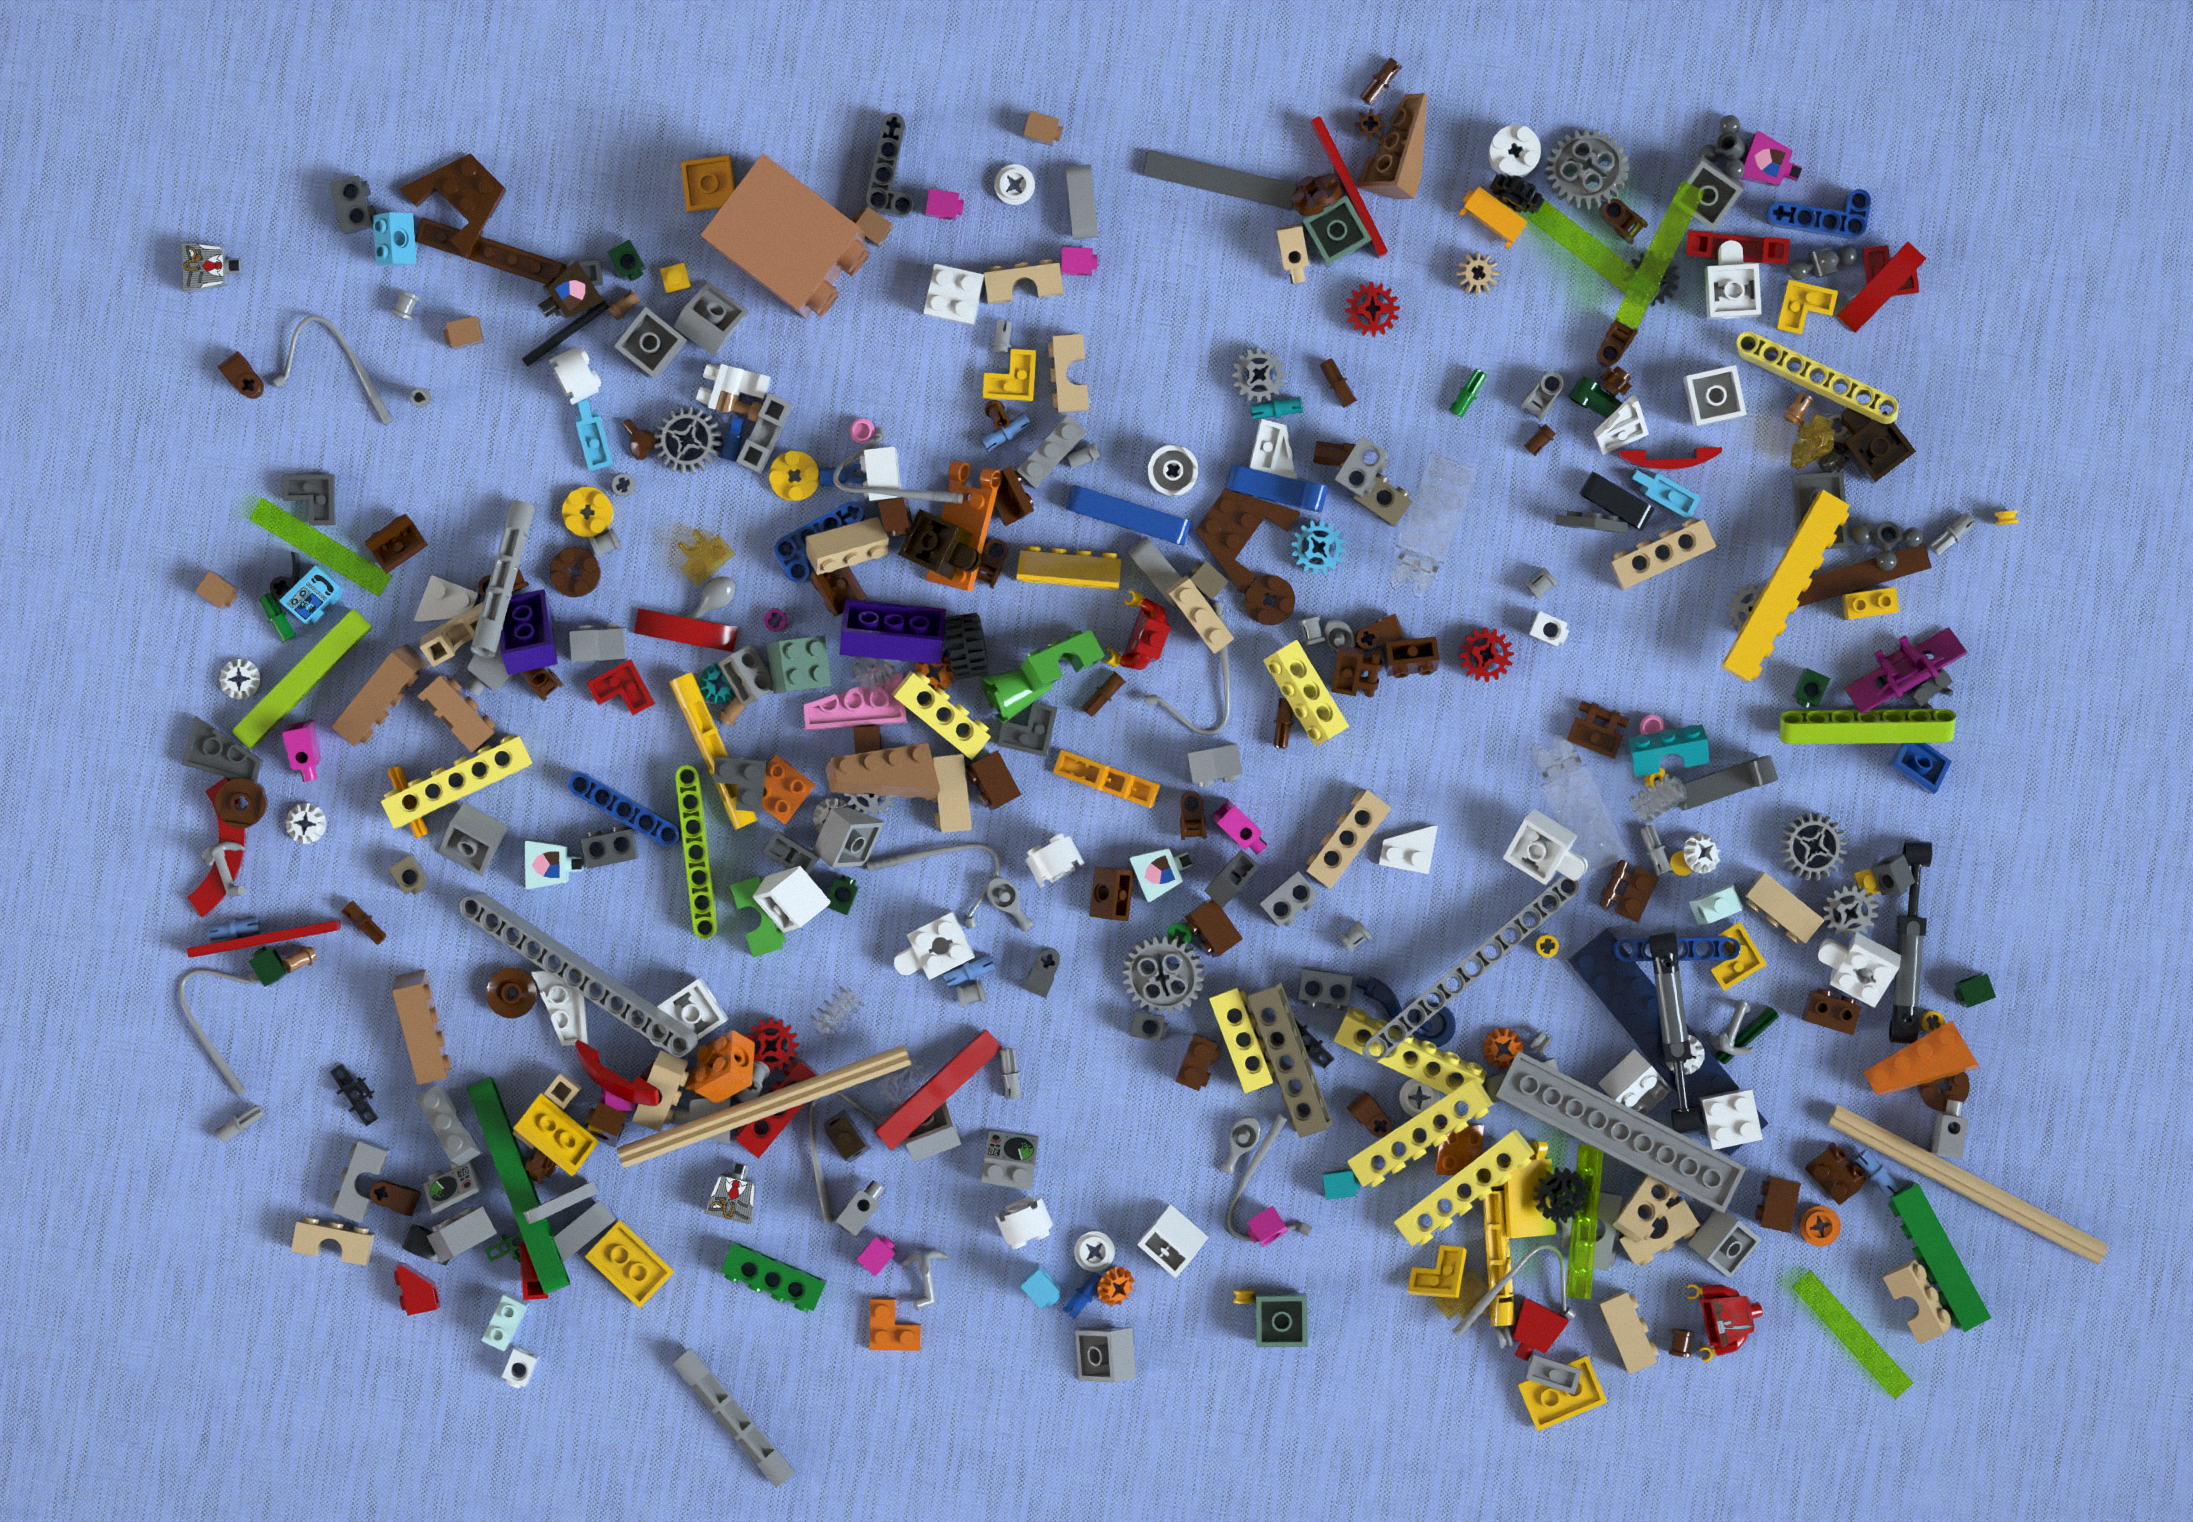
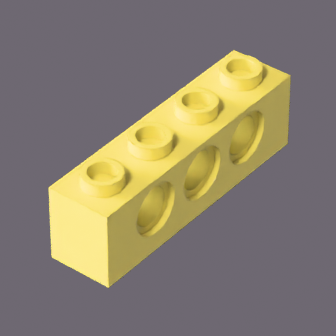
M1297 640L1263 660L1269 673L1280 687L1281 693L1286 697L1295 716L1301 722L1307 732V736L1312 740L1315 747L1349 727Z
M910 671L893 691L892 695L968 758L973 760L991 738L987 733L989 728L979 719L973 722L968 718L967 715L970 712L959 703L956 706L952 705L948 701L950 696L938 687L935 691L928 684L931 680L920 671L917 674ZM922 691H927L930 694V699L925 704L917 702V696ZM941 707L949 709V716L944 720H940L936 716L938 709ZM960 723H967L969 726L968 732L962 736L957 735V726Z
M1235 987L1209 997L1245 1094L1272 1084L1273 1080L1271 1077H1273V1072L1275 1071L1271 1061L1265 1062L1263 1056L1265 1045L1262 1038L1257 1039L1254 1033L1256 1021L1253 1014L1248 1016L1246 1012L1247 997L1244 990L1239 992L1238 988ZM1233 1008L1239 1009L1242 1013L1241 1019L1238 1022L1229 1021L1227 1018L1229 1010ZM1241 1032H1246L1251 1037L1250 1043L1246 1046H1240L1236 1042V1037ZM1250 1056H1256L1260 1060L1259 1066L1254 1070H1250L1245 1066V1061Z

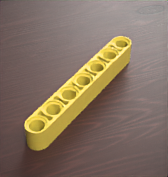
M1743 332L1737 338V351L1742 359L1880 423L1890 424L1897 419L1898 402L1892 396L1753 332ZM1748 341L1755 344V347L1751 350H1744L1741 347L1743 343ZM1769 352H1775L1778 355L1774 361H1768L1764 356ZM1794 362L1801 365V368L1795 372L1787 368L1789 364ZM1815 373H1820L1824 376V379L1820 382H1813L1810 377ZM1837 384H1844L1847 390L1843 393H1837L1833 388ZM1863 394L1870 397V401L1865 404L1859 403L1856 399ZM1884 405H1889L1894 411L1886 415L1880 412V408Z

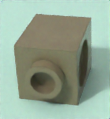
M1207 561L1203 565L1198 562L1189 572L1192 575L1190 580L1211 601L1229 582Z
M414 855L407 856L389 868L404 894L412 892L413 895H416L426 888L424 883L430 880ZM408 869L413 870L417 876L416 881L412 884L408 883L404 877Z

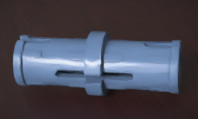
M1021 412L1010 420L1007 428L1004 429L1002 423H1000L1002 430L996 428L989 434L981 437L980 440L986 450L990 452L1007 440L1011 441L1013 436L1030 427L1031 423L1025 413Z
M259 917L239 921L230 919L228 923L208 925L207 931H210L208 933L209 940L214 941L228 937L237 939L240 935L260 933L261 927L258 926L260 925Z
M990 954L971 963L967 961L963 963L964 966L944 973L943 976L945 981H947L949 989L967 980L974 981L976 976L996 969L994 962H991Z
M1866 1149L1861 1151L1862 1155L1858 1154L1854 1161L1863 1168L1872 1182L1875 1181L1883 1189L1888 1197L1894 1195L1892 1191L1897 1192L1900 1185L1886 1172V1167L1883 1164L1879 1165Z

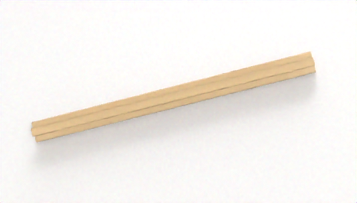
M904 1044L618 1147L617 1152L623 1168L910 1066L912 1063Z
M1838 1104L1834 1107L1833 1112H1831L1827 1120V1125L2097 1265L2100 1264L2102 1258L2106 1255L2108 1244Z

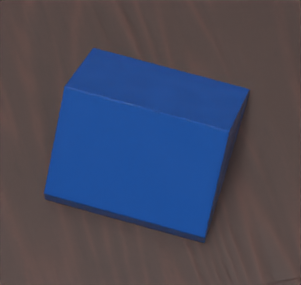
M1902 743L1887 765L1927 793L1935 794L1952 761L1926 743Z

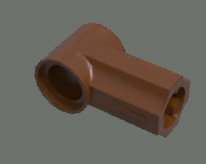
M1316 441L1313 463L1339 466L1341 469L1356 444L1343 443L1341 445Z

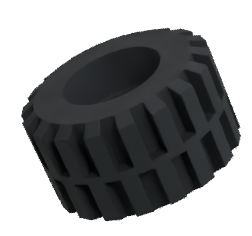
M975 612L946 617L945 632L953 676L956 680L987 675L988 660L980 616Z

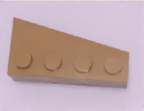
M408 644L392 651L331 728L354 747L360 743L366 744L374 735L372 730L377 724L380 726L390 715L388 711L400 703L405 696L403 695L405 691L420 678L419 675L429 665V662Z
M928 743L832 757L825 768L831 792L862 795L864 793L877 794V796L897 795L902 796V798L912 799L913 797H921L924 800H934L940 791Z
M426 969L396 976L392 993L417 1085L447 1079L452 1065L449 1055H445L443 1047L445 1046V1037L443 1031L439 1029V1015L437 1008L434 1007L432 989L428 981Z

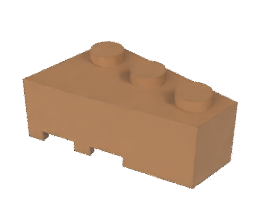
M439 676L418 697L422 702L425 700L434 710L433 713L446 723L450 731L472 753H475L498 733L494 729L496 723L487 714L482 716L477 710L479 707L478 703L470 695L467 698L460 691L463 687L453 676L450 679L447 676Z

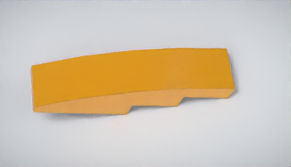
M1062 749L1053 773L1151 809L1160 785Z

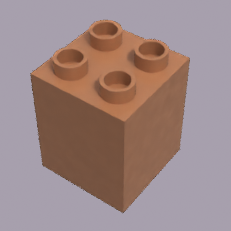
M763 153L700 235L710 247L805 319L811 311L823 317L840 294L836 291L837 288L832 285L843 270L853 277L870 255V252L867 250L868 247L863 244L867 238L858 225Z

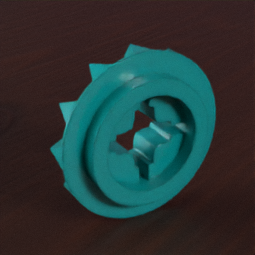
M718 663L710 665L703 671L699 684L700 690L707 700L723 704L731 701L736 694L724 673L722 674L723 682L729 684L730 687H721L718 695L716 694V686L709 682V680L713 679L718 680L721 672L723 673Z

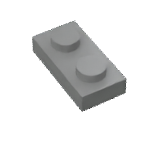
M1533 1354L1525 1378L1575 1394L1582 1369Z

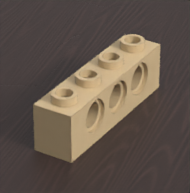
M1695 517L1682 523L1684 528L1677 532H1674L1673 528L1659 534L1660 540L1651 543V540L1648 539L1637 544L1638 550L1628 553L1626 549L1613 555L1614 561L1609 564L1621 590L1627 589L1717 547L1705 520L1703 519L1698 522ZM1681 535H1687L1691 539V545L1688 549H1683L1679 546L1678 540ZM1659 545L1666 547L1668 550V556L1664 560L1658 559L1655 555V550ZM1635 556H1640L1644 559L1645 567L1642 570H1636L1632 566V560Z
M1365 790L1364 793L1359 791L1351 801V804L1354 805L1349 813L1344 811L1335 822L1339 825L1333 834L1329 831L1320 842L1323 845L1322 849L1318 854L1313 852L1305 862L1308 866L1306 871L1329 889L1333 887L1391 810L1390 806L1368 790ZM1360 810L1366 811L1369 815L1368 822L1364 825L1357 824L1354 818L1355 814ZM1345 830L1351 831L1354 837L1349 845H1343L1339 840L1340 834ZM1328 851H1335L1338 854L1336 864L1327 865L1325 863L1324 855Z
M1645 1175L1612 1226L1635 1243L1642 1239L1647 1240L1655 1229L1652 1226L1656 1218L1660 1220L1669 1208L1666 1206V1203L1670 1198L1674 1200L1679 1191ZM1652 1187L1658 1188L1661 1191V1199H1657L1652 1195ZM1638 1208H1644L1647 1211V1219L1639 1217Z

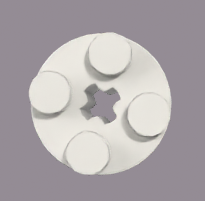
M1510 125L1497 132L1488 150V159L1492 169L1506 177L1507 175L1511 177L1517 175L1521 178L1527 176L1535 168L1541 155V145L1538 137L1530 128L1521 125ZM1512 146L1516 150H1520L1517 158H1515L1514 154L1509 155L1508 153Z
M575 346L548 360L550 366L556 365L554 367V375L565 396H572V399L569 401L571 405L599 392L598 387L602 383L595 370L590 372L587 366L590 360L583 347L578 350Z
M1164 446L1158 449L1149 461V482L1158 493L1164 496H1182L1189 492L1197 481V460L1188 449L1182 446ZM1168 466H1178L1180 468L1177 471L1179 476H1168L1166 474L1169 471Z
M1061 833L1049 840L1051 844L1042 848L1039 845L1027 852L1029 857L1026 859V862L1040 887L1045 886L1043 881L1047 879L1052 883L1075 871L1074 865L1076 863H1079L1080 866L1084 864L1070 836L1065 837Z
M1037 1195V1200L1034 1201L1032 1196L1015 1201L1005 1206L1007 1210L1001 1215L999 1210L994 1215L1006 1244L1011 1245L1012 1249H1018L1026 1245V1241L1032 1238L1040 1240L1050 1235L1049 1229L1053 1226L1040 1195Z

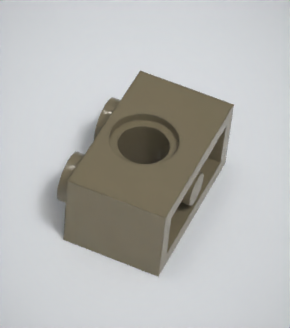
M1377 473L1373 479L1376 484L1370 494L1364 493L1362 498L1355 494L1352 499L1392 527H1395L1412 503V500L1409 499L1410 494L1399 486L1395 490L1387 484L1389 479ZM1378 492H1388L1391 497L1390 503L1387 505L1378 503Z

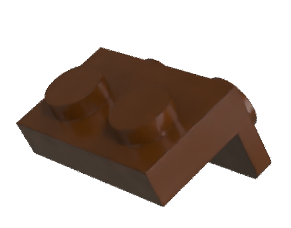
M1012 466L1000 471L1002 480L994 503V507L1004 526H1008L1034 511L1033 500L1028 493H1025L1021 485L1022 479L1019 473L1013 470Z
M407 514L393 519L389 525L380 531L374 532L364 542L386 574L428 546L416 524Z
M849 566L819 575L816 574L815 570L809 573L812 585L820 592L824 599L825 607L834 617L844 613L845 599L864 601L868 598Z
M1834 1142L1830 1143L1824 1152L1805 1167L1838 1205H1841L1858 1192L1866 1181L1862 1169L1854 1165L1847 1157L1845 1151L1837 1147Z

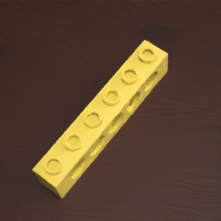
M513 734L499 740L501 745L493 749L488 745L476 751L478 756L472 759H468L467 756L453 762L455 767L448 770L441 767L431 772L432 777L425 781L418 778L407 784L409 788L399 792L397 788L384 794L385 799L381 803L393 828H400L533 765L521 737L515 738ZM499 752L509 754L510 760L507 765L499 766L496 764L495 757ZM479 762L485 764L487 768L486 773L481 777H477L472 773V767ZM455 773L461 774L463 777V784L458 788H454L449 784L450 776ZM431 784H436L440 788L439 796L434 799L426 795V789ZM408 795H413L417 799V805L415 808L408 810L403 806V799Z
M1348 1007L1336 1031L1333 1042L1363 1055L1362 1048L1366 1041L1387 1025L1388 1022L1382 1019H1373L1361 1009ZM1390 1027L1388 1030V1035L1391 1039L1398 1040L1401 1033L1399 1030ZM1365 1029L1368 1030L1371 1033V1035L1363 1036L1362 1034H1360L1359 1031ZM1412 1034L1384 1058L1377 1061L1447 1095L1472 1079H1478L1480 1084L1483 1085L1486 1071L1477 1063L1463 1061L1457 1054L1450 1051L1444 1052L1438 1049L1432 1042L1418 1040ZM1371 1043L1369 1045L1370 1054L1379 1056L1381 1054L1380 1045ZM1413 1051L1417 1054V1056L1411 1058L1408 1057L1405 1054V1052ZM1436 1062L1440 1065V1067L1432 1068L1428 1065V1063ZM1457 1072L1460 1073L1463 1076V1078L1455 1079L1454 1077H1452L1451 1074Z
M1472 1079L1347 1162L1363 1187L1371 1184L1372 1188L1385 1181L1383 1176L1390 1171L1395 1174L1406 1167L1404 1162L1410 1158H1413L1415 1161L1427 1153L1425 1149L1433 1144L1434 1147H1437L1448 1140L1446 1135L1453 1130L1457 1134L1468 1127L1467 1121L1473 1117L1478 1120L1489 1113L1487 1108L1492 1106L1493 1102L1479 1080ZM1460 1101H1464L1468 1105L1466 1115L1461 1114L1458 1110ZM1440 1114L1447 1118L1448 1123L1445 1128H1441L1437 1123V1118ZM1419 1128L1424 1129L1427 1134L1424 1142L1419 1141L1416 1136ZM1398 1142H1402L1406 1147L1404 1155H1400L1396 1151V1144ZM1377 1155L1382 1156L1385 1160L1383 1169L1378 1168L1375 1164Z
M1515 1129L1394 1222L1412 1247L1417 1243L1423 1246L1433 1238L1431 1233L1439 1228L1442 1231L1453 1223L1451 1217L1457 1213L1462 1216L1473 1208L1470 1204L1476 1198L1482 1201L1492 1193L1490 1188L1498 1182L1501 1186L1511 1179L1510 1172L1518 1167L1521 1171L1532 1162L1530 1157L1535 1152L1519 1131ZM1502 1153L1510 1156V1166H1505L1500 1162V1155ZM1482 1168L1490 1171V1181H1485L1481 1178L1480 1171ZM1463 1183L1471 1187L1472 1192L1470 1196L1462 1194L1460 1187ZM1442 1199H1448L1451 1202V1211H1445L1441 1207ZM1422 1214H1428L1432 1218L1431 1226H1425L1422 1223Z

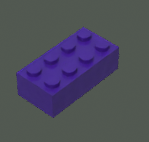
M845 599L840 655L941 664L947 609Z

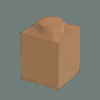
M1030 111L1023 137L1053 147L1054 141L1059 142L1063 127L1059 126L1060 119Z
M867 207L865 211L860 209L853 219V222L862 229L866 238L878 247H880L894 227L891 222L870 207Z
M477 316L446 323L447 329L444 330L445 341L447 345L451 344L453 349L485 343Z
M209 571L195 590V592L219 609H225L226 606L230 608L238 597L236 595L238 588L214 571Z

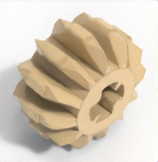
M1480 252L1475 253V261H1473L1469 254L1466 255L1465 258L1468 264L1462 261L1458 264L1465 271L1456 272L1457 277L1465 278L1459 281L1458 285L1463 286L1467 283L1469 286L1465 290L1466 293H1469L1472 287H1474L1476 296L1480 295V287H1482L1485 293H1489L1490 289L1487 283L1491 286H1496L1497 284L1490 277L1499 276V271H1491L1492 268L1497 266L1496 261L1488 265L1486 262L1489 260L1490 255L1487 254L1482 261L1480 260ZM1473 268L1475 271L1477 268L1482 269L1481 274L1484 276L1482 280L1481 277L1478 280L1473 278L1474 273L1471 272Z

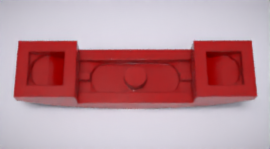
M1688 230L1686 256L1718 260L1719 247L1724 242L1731 240L1740 243L1742 246L1744 263L1788 264L1790 239L1727 235Z
M1907 241L1837 316L1856 333L1926 260V257Z
M1722 447L1695 448L1694 458L1646 460V450L1619 451L1618 458L1632 465L1651 470H1680L1697 466L1722 453Z
M639 608L634 633L734 652L738 627Z
M579 1039L575 1042L580 1064L589 1077L600 1087L621 1099L633 1103L653 1106L659 1104L658 1088L639 1076L630 1083L600 1064L597 1050Z

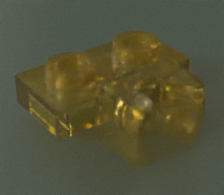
M1814 414L1810 425L1804 420L1800 422L1798 437L1801 440L1792 446L1790 466L1799 469L1832 452L1835 430L1831 429V422L1827 418Z
M698 529L693 530V535L697 540L696 545L688 547L685 543L680 542L678 547L690 559L681 569L699 587L736 553L719 534L709 542Z
M1471 1268L1462 1275L1458 1298L1435 1296L1432 1300L1448 1320L1458 1312L1464 1318L1481 1300L1479 1295L1488 1288L1473 1268ZM1486 1307L1482 1313L1487 1315L1490 1311Z

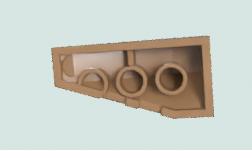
M1425 93L1404 95L1390 120L1391 127L1385 137H1380L1377 142L1380 146L1374 157L1369 156L1365 163L1358 185L1359 188L1392 199H1415L1422 176L1427 95Z

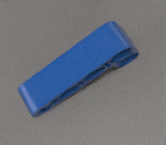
M1863 189L1852 191L1845 199L1843 212L1787 202H1776L1767 209L1766 220L1771 226L1845 239H1856L1866 231L1871 197ZM1854 195L1863 198L1864 205L1862 208H1857L1852 204V197ZM1779 208L1781 214L1788 215L1793 210L1791 223L1788 222L1790 217L1786 216L1776 220L1777 216L1773 212ZM1798 213H1807L1810 218L1809 224H1800L1797 219ZM1829 216L1833 218L1835 222L1833 229L1824 227L1823 217ZM1850 220H1854L1859 224L1860 229L1858 233L1849 231L1848 222Z
M1231 464L1225 489L1321 513L1328 486Z
M856 501L847 502L780 538L774 546L775 554L790 580L796 583H803L810 576V567L803 556L806 553V544L802 540L803 533L807 530H812L815 534L825 532L824 523L829 518L837 520V528L842 527L843 522L837 516V513L841 512L842 516L850 513V507L854 509L859 508L860 512L857 513L858 518L855 520L852 517L845 519L848 523L847 525L863 521L865 510L860 503ZM785 542H790L793 545V552L789 556H783L780 553V546ZM797 564H801L805 568L804 576L799 579L794 578L792 575V568Z

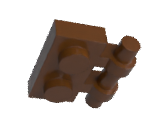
M1339 645L1331 692L1356 696L1357 688L1365 689V696L1373 697L1375 690L1379 686V679L1377 677L1378 672L1382 669V652L1373 650L1371 657L1368 659L1363 658L1365 649ZM1361 670H1367L1368 675L1366 677H1361Z
M1581 701L1578 710L1587 713L1586 719L1583 720L1575 717L1566 741L1615 759L1623 735L1614 732L1616 725L1626 728L1629 718L1621 716V713L1613 710L1611 712L1600 708L1597 703L1592 702L1590 704ZM1595 717L1608 721L1607 727L1604 728L1593 724Z
M1620 859L1617 867L1612 869V878L1607 888H1604L1601 893L1603 897L1599 905L1608 909L1612 900L1618 902L1615 913L1638 923L1659 876L1635 866L1632 875L1625 872L1629 863ZM1621 880H1625L1628 883L1621 896L1616 891Z

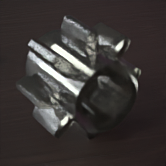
M1826 441L1816 453V456L1819 457V466L1826 472L1836 470L1839 473L1850 460L1846 457V447L1836 441L1831 444Z

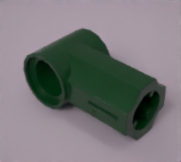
M1581 375L1568 396L1578 405L1586 409L1590 408L1606 419L1622 405L1621 401L1600 389L1601 387L1597 383Z

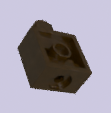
M1848 407L1842 412V422L1852 435L1844 440L1841 445L1871 484L1877 482L1916 452L1894 422L1883 424Z
M919 509L898 553L899 556L952 580L957 568L966 572H973L981 562L980 553L968 546L973 536L972 533L922 509Z

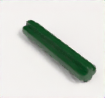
M1768 1007L1735 1037L1734 1047H1746L1778 1019V1013L1772 1007ZM1722 1051L1716 1053L1717 1059L1722 1064H1727L1735 1057Z

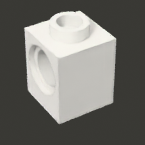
M1538 611L1528 635L1558 647L1559 643L1564 644L1568 636L1569 630L1565 629L1568 623ZM1552 623L1556 626L1557 632L1554 637H1547L1544 634L1543 628L1545 624Z
M516 1346L512 1351L502 1378L507 1379L506 1383L512 1387H525L529 1383L540 1356ZM515 1363H522L526 1367L524 1375H518L514 1372L513 1366Z

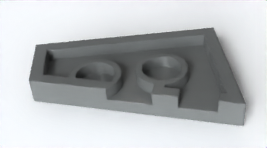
M195 716L182 765L232 779L247 777L257 782L263 760Z

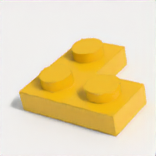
M1787 280L1776 330L1802 335L1807 311L1833 316L1838 291Z
M1011 349L1009 374L984 373L983 399L1033 402L1036 350Z
M1738 921L1719 933L1718 936H1728L1736 939L1741 948L1739 955L1735 959L1724 960L1709 970L1721 989L1725 991L1767 964L1742 923ZM1726 941L1723 944L1729 954H1731L1734 950V945L1731 941Z
M1440 1245L1436 1269L1411 1268L1407 1290L1409 1294L1458 1298L1467 1250L1459 1246Z

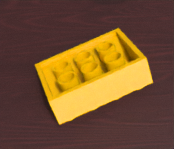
M1026 546V551L1020 550L1016 579L1018 582L1119 590L1122 559H1117V554L1102 553L1101 557H1092V552L1076 551V555L1066 554V549L1051 548V553L1041 552V547Z

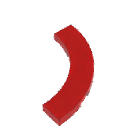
M225 777L205 791L212 802L217 816L219 843L230 841L245 847L246 828L239 829L227 825L215 807L218 790L229 781V778ZM235 799V804H239V809H242L240 800ZM224 851V857L233 882L236 880L241 868L245 851ZM215 861L203 883L187 897L202 918L210 913L227 894Z

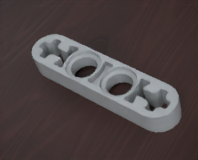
M591 1181L523 1213L527 1223L531 1224L599 1192L595 1182Z

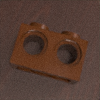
M901 497L878 502L884 532L891 534L892 537L907 535L908 530H910L913 524L908 499Z

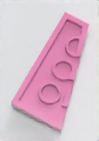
M903 672L861 687L849 689L837 695L834 694L804 704L805 730L815 731L907 723L906 706L892 695L893 691L904 679Z

